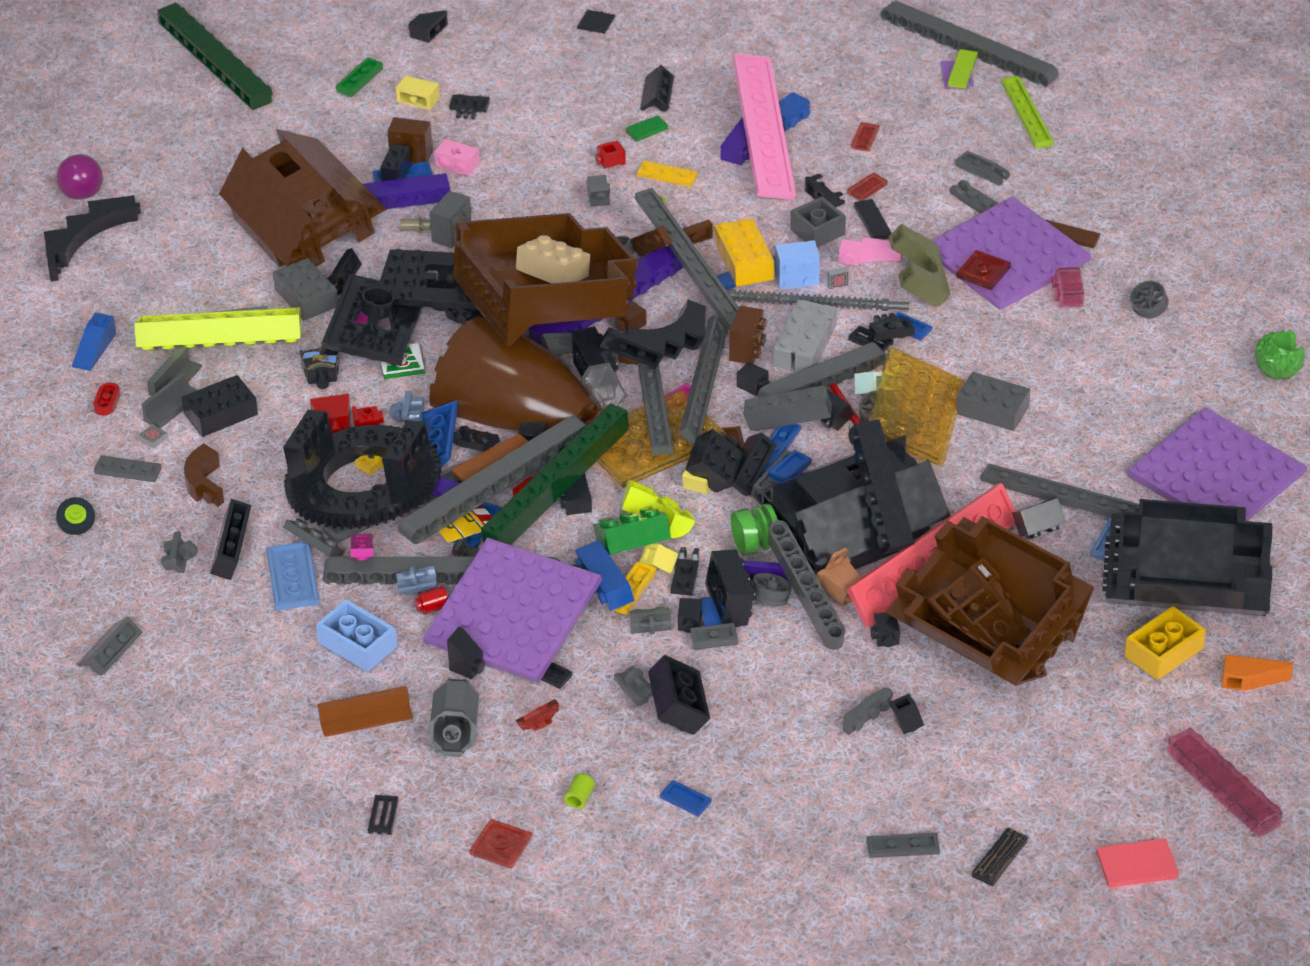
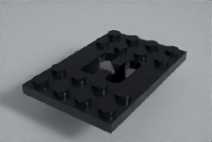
M390 249L378 287L388 289L393 293L394 305L431 307L437 311H445V308L478 310L453 279V252ZM427 271H438V280L436 281V273H427Z
M349 274L322 340L321 348L401 366L423 307L394 305L393 293L388 289L378 287L379 280ZM360 311L368 317L366 325L355 323ZM389 317L391 330L379 329L377 326L378 320Z

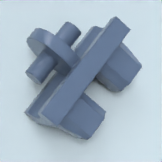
M405 391L403 404L398 402L391 405L389 413L395 420L422 421L421 411H424L423 397H413L412 391Z
M411 566L410 571L396 573L399 595H414L418 591H428L438 587L435 566L416 569V566Z

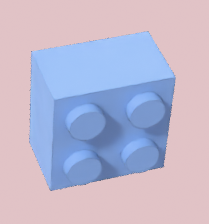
M815 240L775 245V276L780 290L819 285L820 255Z

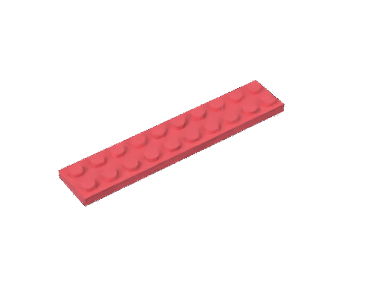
M1003 484L994 485L916 539L914 544L903 548L846 588L865 626L870 627L873 625V614L885 613L897 599L898 593L895 584L909 568L917 574L938 549L935 535L947 521L957 525L965 517L977 523L983 516L1006 529H1010L1015 525L1012 514L1015 512V509Z

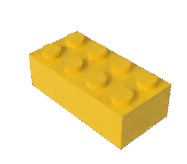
M744 218L739 221L723 222L722 224L715 225L716 246L736 287L775 280L774 259L753 218Z

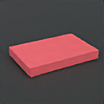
M1166 838L1097 847L1096 853L1108 888L1178 879L1179 873Z

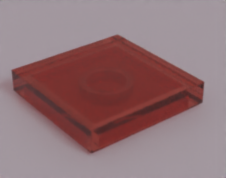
M975 250L956 272V278L992 291L1011 268V262Z
M490 819L469 850V853L472 856L512 869L533 838V833Z

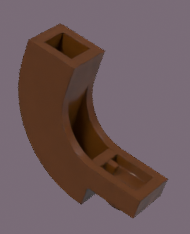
M204 443L197 447L185 461L184 475L186 488L189 495L198 502L204 498L207 503H213L219 507L224 503L223 489L206 478L220 467L217 451Z

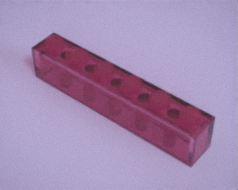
M1190 727L1169 738L1167 753L1258 838L1281 826L1283 811H1281L1280 807L1269 800L1231 762H1228L1221 756L1217 749L1209 745L1200 734H1197Z

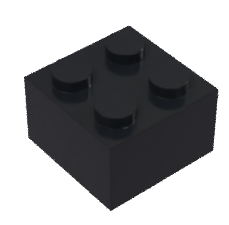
M711 429L696 437L685 470L693 476L707 479L708 488L718 493L733 485L743 452L714 429Z

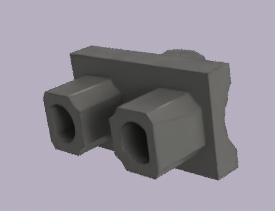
M180 531L174 532L173 540L164 542V551L167 556L161 558V564L165 570L176 569L178 573H185L186 561L197 555L198 548L192 541L184 542L181 539Z
M669 607L629 611L631 634L650 632L651 635L655 634L656 631L671 630Z
M631 666L625 672L614 674V680L632 698L637 706H641L649 701V697L653 696L649 682L643 677V672L639 668Z

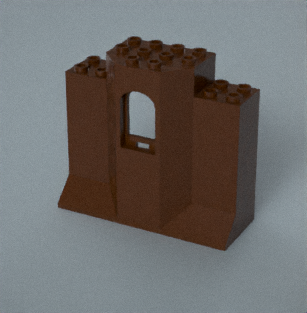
M571 213L456 222L453 279L506 346H511L531 325L625 316L628 302L633 298L634 289H636L635 271L638 269V262L607 227L584 229ZM544 235L557 242H564L570 247L580 248L583 252L590 254L589 277L575 282L549 283L516 270L517 247Z

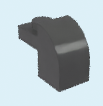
M606 175L587 176L586 187L590 207L610 205V183H607Z

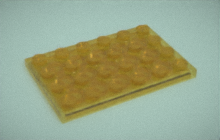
M890 347L868 421L880 419L886 441L906 435L907 452L925 460H930L931 463L943 466L958 412L956 409V398L964 386L965 380L901 350Z
M682 390L664 397L673 446L672 454L652 456L645 408L643 406L628 413L629 430L597 460L622 488L627 486L629 480L639 482L689 459L693 446L684 440L679 432L689 397ZM706 414L701 434L714 429L723 437L727 435Z

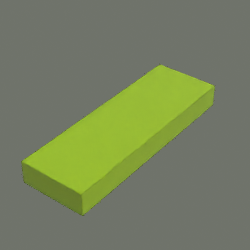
M959 50L948 80L949 87L967 88L978 52Z

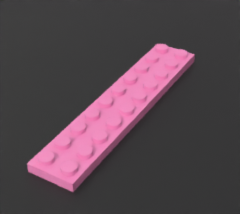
M734 53L732 60L756 194L759 197L794 200L796 192L770 57Z

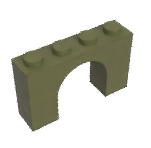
M901 224L889 236L892 250L912 261L898 274L901 288L934 306H940L951 294L938 244Z

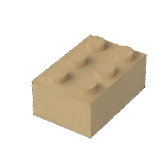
M544 235L517 247L516 270L549 283L575 282L589 277L590 254L583 252L580 248L570 247L564 242H557Z

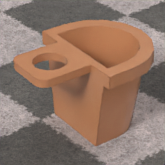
M846 547L835 552L831 556L826 568L819 571L816 575L825 593L842 606L852 602L846 588L861 578L850 564L851 560L848 557L845 558L848 552Z

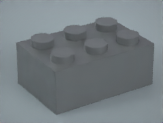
M308 258L273 272L275 290L291 308L301 307V319L303 321L336 308L338 303L337 289Z
M972 372L957 395L956 414L1014 431L1029 408L1031 389Z

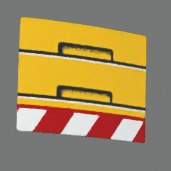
M480 505L438 532L449 543L481 532V528L492 516Z

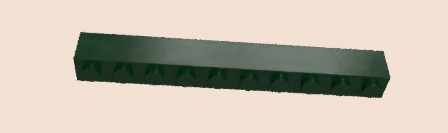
M175 2L157 10L159 24L248 107L255 110L272 103L271 96L273 92L271 87L266 85L259 76H256L249 67H246L240 59L234 56L231 50H228L221 41L219 42L212 33H209L202 24H199L193 16L187 13L185 8H182Z
M610 403L481 528L483 544L487 538L512 545L629 430L627 410Z

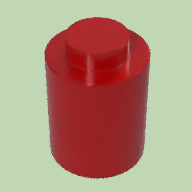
M440 586L417 594L414 604L418 612L422 611L426 615L441 610L448 600V595L445 588Z

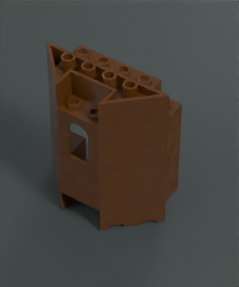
M276 129L280 143L254 158L242 147L219 193L229 204L234 219L279 267L289 266L296 261L306 258L317 267L325 262L321 251L322 246L352 230L354 239L357 242L364 240L375 233L371 218L387 210L319 139Z
M983 516L977 523L965 517L957 525L947 521L935 535L938 549L917 574L911 569H907L895 584L898 597L885 613L1015 686L1045 677L1047 675L1045 663L1049 658L1055 656L1060 644L1066 640L1074 642L1094 586L1073 576L1069 562ZM984 557L999 573L1001 577L1000 583L1004 591H1008L1011 597L1009 601L1013 609L1018 610L1027 630L1031 633L1021 646L1016 645L1013 647L1003 641L993 653L943 619L927 600L942 588L945 589L973 564Z

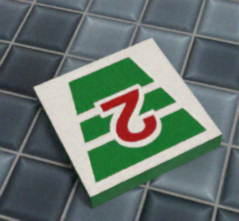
M418 343L409 344L401 366L380 361L384 379L425 374Z

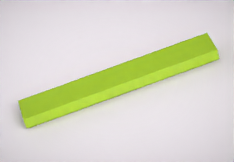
M1020 77L1002 78L1001 84L1035 149L1054 146V141Z

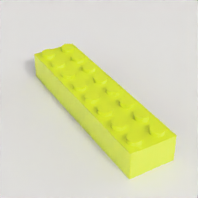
M301 307L138 316L134 323L136 347H142V350H152L154 346H162V349L174 348V345L191 348L195 347V344L211 347L215 346V343L231 346L235 345L236 342H244V344L250 345L256 344V341L263 340L264 343H276V340L285 339V342H296L297 339L301 338L302 334Z

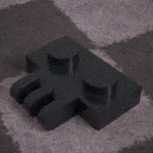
M453 94L449 110H457L456 118H461V114H464V119H468V116L471 115V119L475 120L477 112L487 113L490 97Z
M889 313L888 316L887 314H881V317L874 315V322L869 324V331L876 341L898 337L904 338L914 335L915 328L908 318L898 319L894 313Z

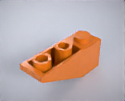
M1225 654L1222 688L1245 691L1289 681L1292 679L1294 662Z

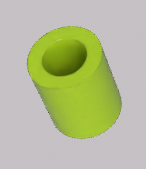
M582 773L574 776L564 795V802L568 806L583 809L586 806L595 788V782L591 776Z

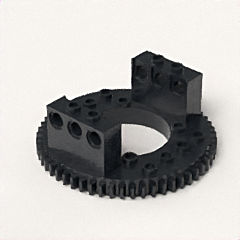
M308 409L283 447L288 468V474H285L286 479H284L288 504H290L291 509H294L295 513H299L300 517L304 516V520L310 519L311 523L317 522L318 526L324 524L326 528L328 526H332L333 529L336 527H341V529L345 527L350 529L358 527V529H361L363 526L369 528L370 525L378 526L382 522L386 524L388 520L394 521L398 516L403 517L404 513H411V509H417L418 504L422 505L423 500L429 499L428 495H432L433 490L437 488L436 484H439L440 473H442L439 454L434 445L430 444L426 424L422 421L405 420L403 428L392 425H365L348 427L347 429L332 433L327 411ZM362 455H368V458L374 459V455L382 457L386 483L383 485L376 484L371 490L362 492H344L334 489L327 484L328 479L336 470L354 462Z

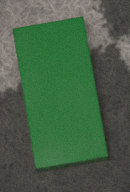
M658 115L626 127V133L635 142L668 130V124Z

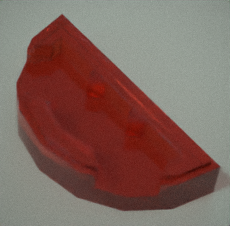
M553 699L518 718L516 722L522 730L532 729L537 731L545 728L553 722L552 717L556 712L558 713L559 703L556 699Z

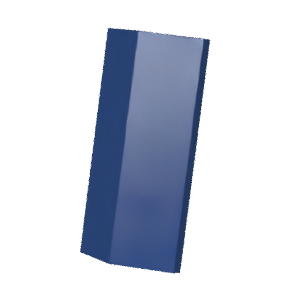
M457 400L422 412V422L426 424L430 444H433L434 448L437 449L441 468L451 459L458 410Z

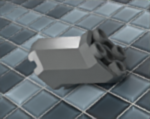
M447 679L433 693L429 742L432 746L434 745L441 756L460 757L475 744L479 693L467 680Z

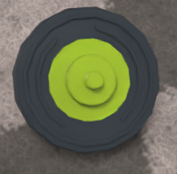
M68 498L57 509L56 521L59 528L67 534L80 535L86 533L94 524V509L83 498Z

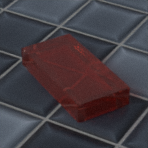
M861 122L851 143V149L870 152L880 125Z
M873 172L849 187L847 194L858 201H863L886 187L888 180Z

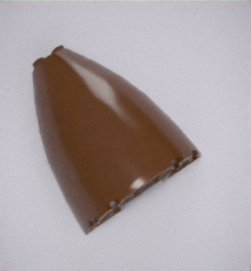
M479 316L463 324L446 344L449 347L444 356L439 357L434 369L437 372L435 383L430 385L429 402L431 407L436 408L457 400V417L492 427L519 431L522 420L547 423V430L572 415H575L585 423L586 418L591 419L597 414L599 409L598 405L594 403L586 389L569 368L547 348L525 334H522L511 346H506L487 320Z

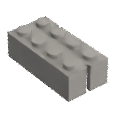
M798 299L773 349V367L791 370L792 354H795V371L797 372L818 364L837 325V307Z

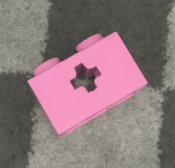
M447 139L434 151L435 166L455 171L458 174L469 176L480 163L479 149Z

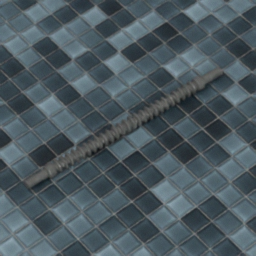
M729 289L728 291L733 300H738L739 302L741 300H744V302L747 300L752 302L754 300L756 303L758 301H761V303L767 301V304H769L771 301L773 304L775 302H778V304L784 302L785 305L787 303H790V305L795 303L796 305L799 299L823 305H835L837 308L838 306H841V308L847 306L848 309L850 307H853V309L864 307L865 310L867 308H870V310L873 308L878 310L880 308L882 311H888V309L909 310V302L889 301V299L885 298L881 301L879 298L868 300L867 297L863 300L861 297L859 299H856V297L850 299V296L846 299L844 296L842 298H839V296L833 298V295L827 297V295L825 297H822V295L816 297L815 294L813 296H810V294L799 296L798 293L796 295H793V293L787 295L786 292L782 295L781 292L779 294H776V292L770 294L769 291L766 294L764 291L762 293L758 291L753 293L752 290L750 292H747V290L736 292V289Z

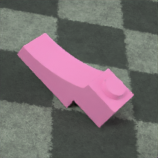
M863 237L862 242L842 239L839 248V263L858 266L859 263L876 260L901 261L902 258L901 254L892 250L889 240Z

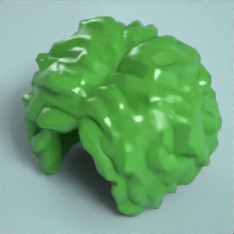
M1284 330L1269 332L1258 340L1255 350L1256 363L1266 376L1276 380L1282 378L1290 379L1304 367L1305 349L1303 347L1295 349L1297 346L1295 342L1296 335L1292 330L1287 332Z

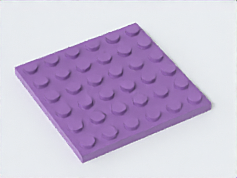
M1013 196L931 240L938 244L943 267L999 310L1032 294L1091 260L1089 252Z
M1205 407L1132 465L1127 471V476L1169 501L1246 507V521H1248L1306 473L1307 466Z
M487 538L424 635L423 640L425 643L448 651L447 639L460 626L483 651V661L486 665L539 683L602 582V577L599 574Z

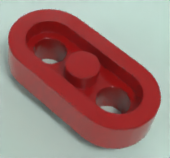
M108 382L99 387L93 402L96 414L105 416L115 410L120 397V389L116 383Z

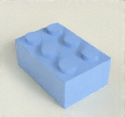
M347 599L316 624L319 644L366 672L370 671L397 648L395 627Z

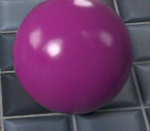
M74 154L65 158L60 163L56 173V181L64 195L71 199L82 200L94 196L100 190L103 182V173L98 162L92 157L84 154Z

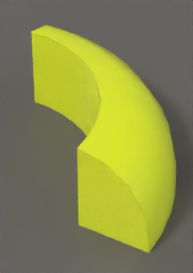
M632 480L628 481L622 500V510L635 514L639 513L641 508L651 506L653 509L666 513L671 538L684 536L695 523L692 514L688 510L682 511L678 507L679 503L668 496L661 498L654 492V489Z

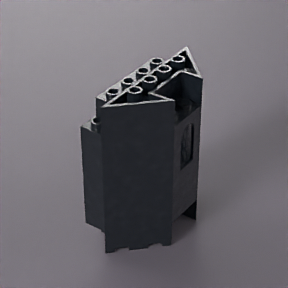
M906 435L887 440L886 444L915 541L930 530L929 525L947 519L951 515L930 460L917 464L915 458L906 452ZM854 453L751 493L760 505L769 503L772 506L777 520L783 521L788 525L811 568L817 571L826 568L831 556L845 547L848 549L845 558L848 557L851 560L850 564L855 570L899 552L883 554L882 548L878 545V533L872 523L871 508L866 502L867 493L865 486L862 485L860 479H856L850 472L859 468V465L855 462Z
M1140 499L1139 507H1135L1134 512L1121 511V514L1111 515L1110 536L1105 538V549H1109L1105 550L1104 563H1108L1104 564L1103 577H1107L1103 578L1102 591L1106 592L1105 603L1171 608L1174 606L1181 610L1266 617L1268 612H1270L1272 566L1270 565L1272 523L1246 521V507Z

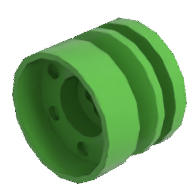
M769 503L763 504L761 507L754 506L752 514L747 508L731 513L730 520L734 542L742 556L757 553L759 545L764 551L770 549L768 544L769 525L776 521L777 517Z

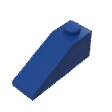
M94 313L86 325L72 364L73 368L88 371L93 369L116 335L114 316Z

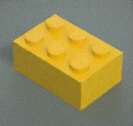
M1172 606L1126 637L1125 657L1153 678L1159 680L1204 649L1206 629Z

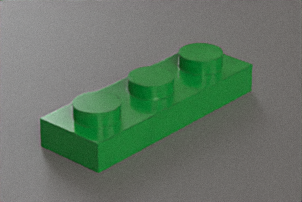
M367 57L336 85V92L352 97L383 69V62Z

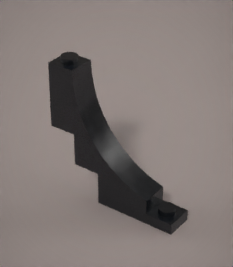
M134 195L88 201L89 213L66 216L67 228L44 231L50 282L58 281V274H62L61 268L68 267L74 253L90 238L114 226L138 221L137 214H141L140 203L135 202Z
M688 299L679 312L678 320L662 328L635 329L628 327L626 332L622 333L608 327L600 340V347L656 368L663 356L676 360L684 347L690 350L698 348L704 338L706 306Z

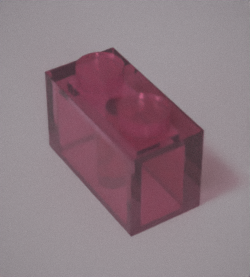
M1080 267L1056 268L1055 276L1051 278L1052 288H1056L1054 289V301H1058L1059 308L1083 307L1084 289Z

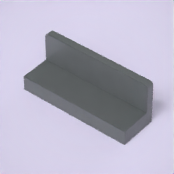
M180 345L147 381L149 395H154L182 372L187 373L189 382L202 368V364L190 361L187 347Z
M182 372L142 403L144 422L162 428L183 411L181 397L197 391V389L189 386L187 373Z
M127 616L116 622L77 665L82 667L88 663L98 675L102 676L143 632Z

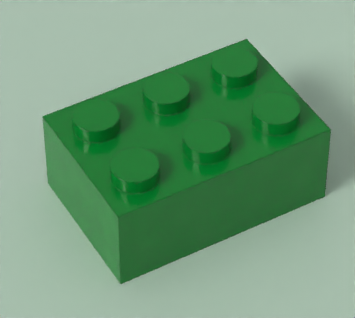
M651 506L641 508L639 513L625 512L619 514L620 518L612 519L611 517L600 519L599 523L593 524L596 541L599 540L609 555L671 539L666 513L653 509Z

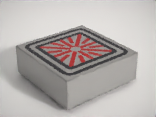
M847 267L828 271L827 285L829 289L849 285V270Z
M153 424L138 435L139 441L153 449L168 438L167 432Z

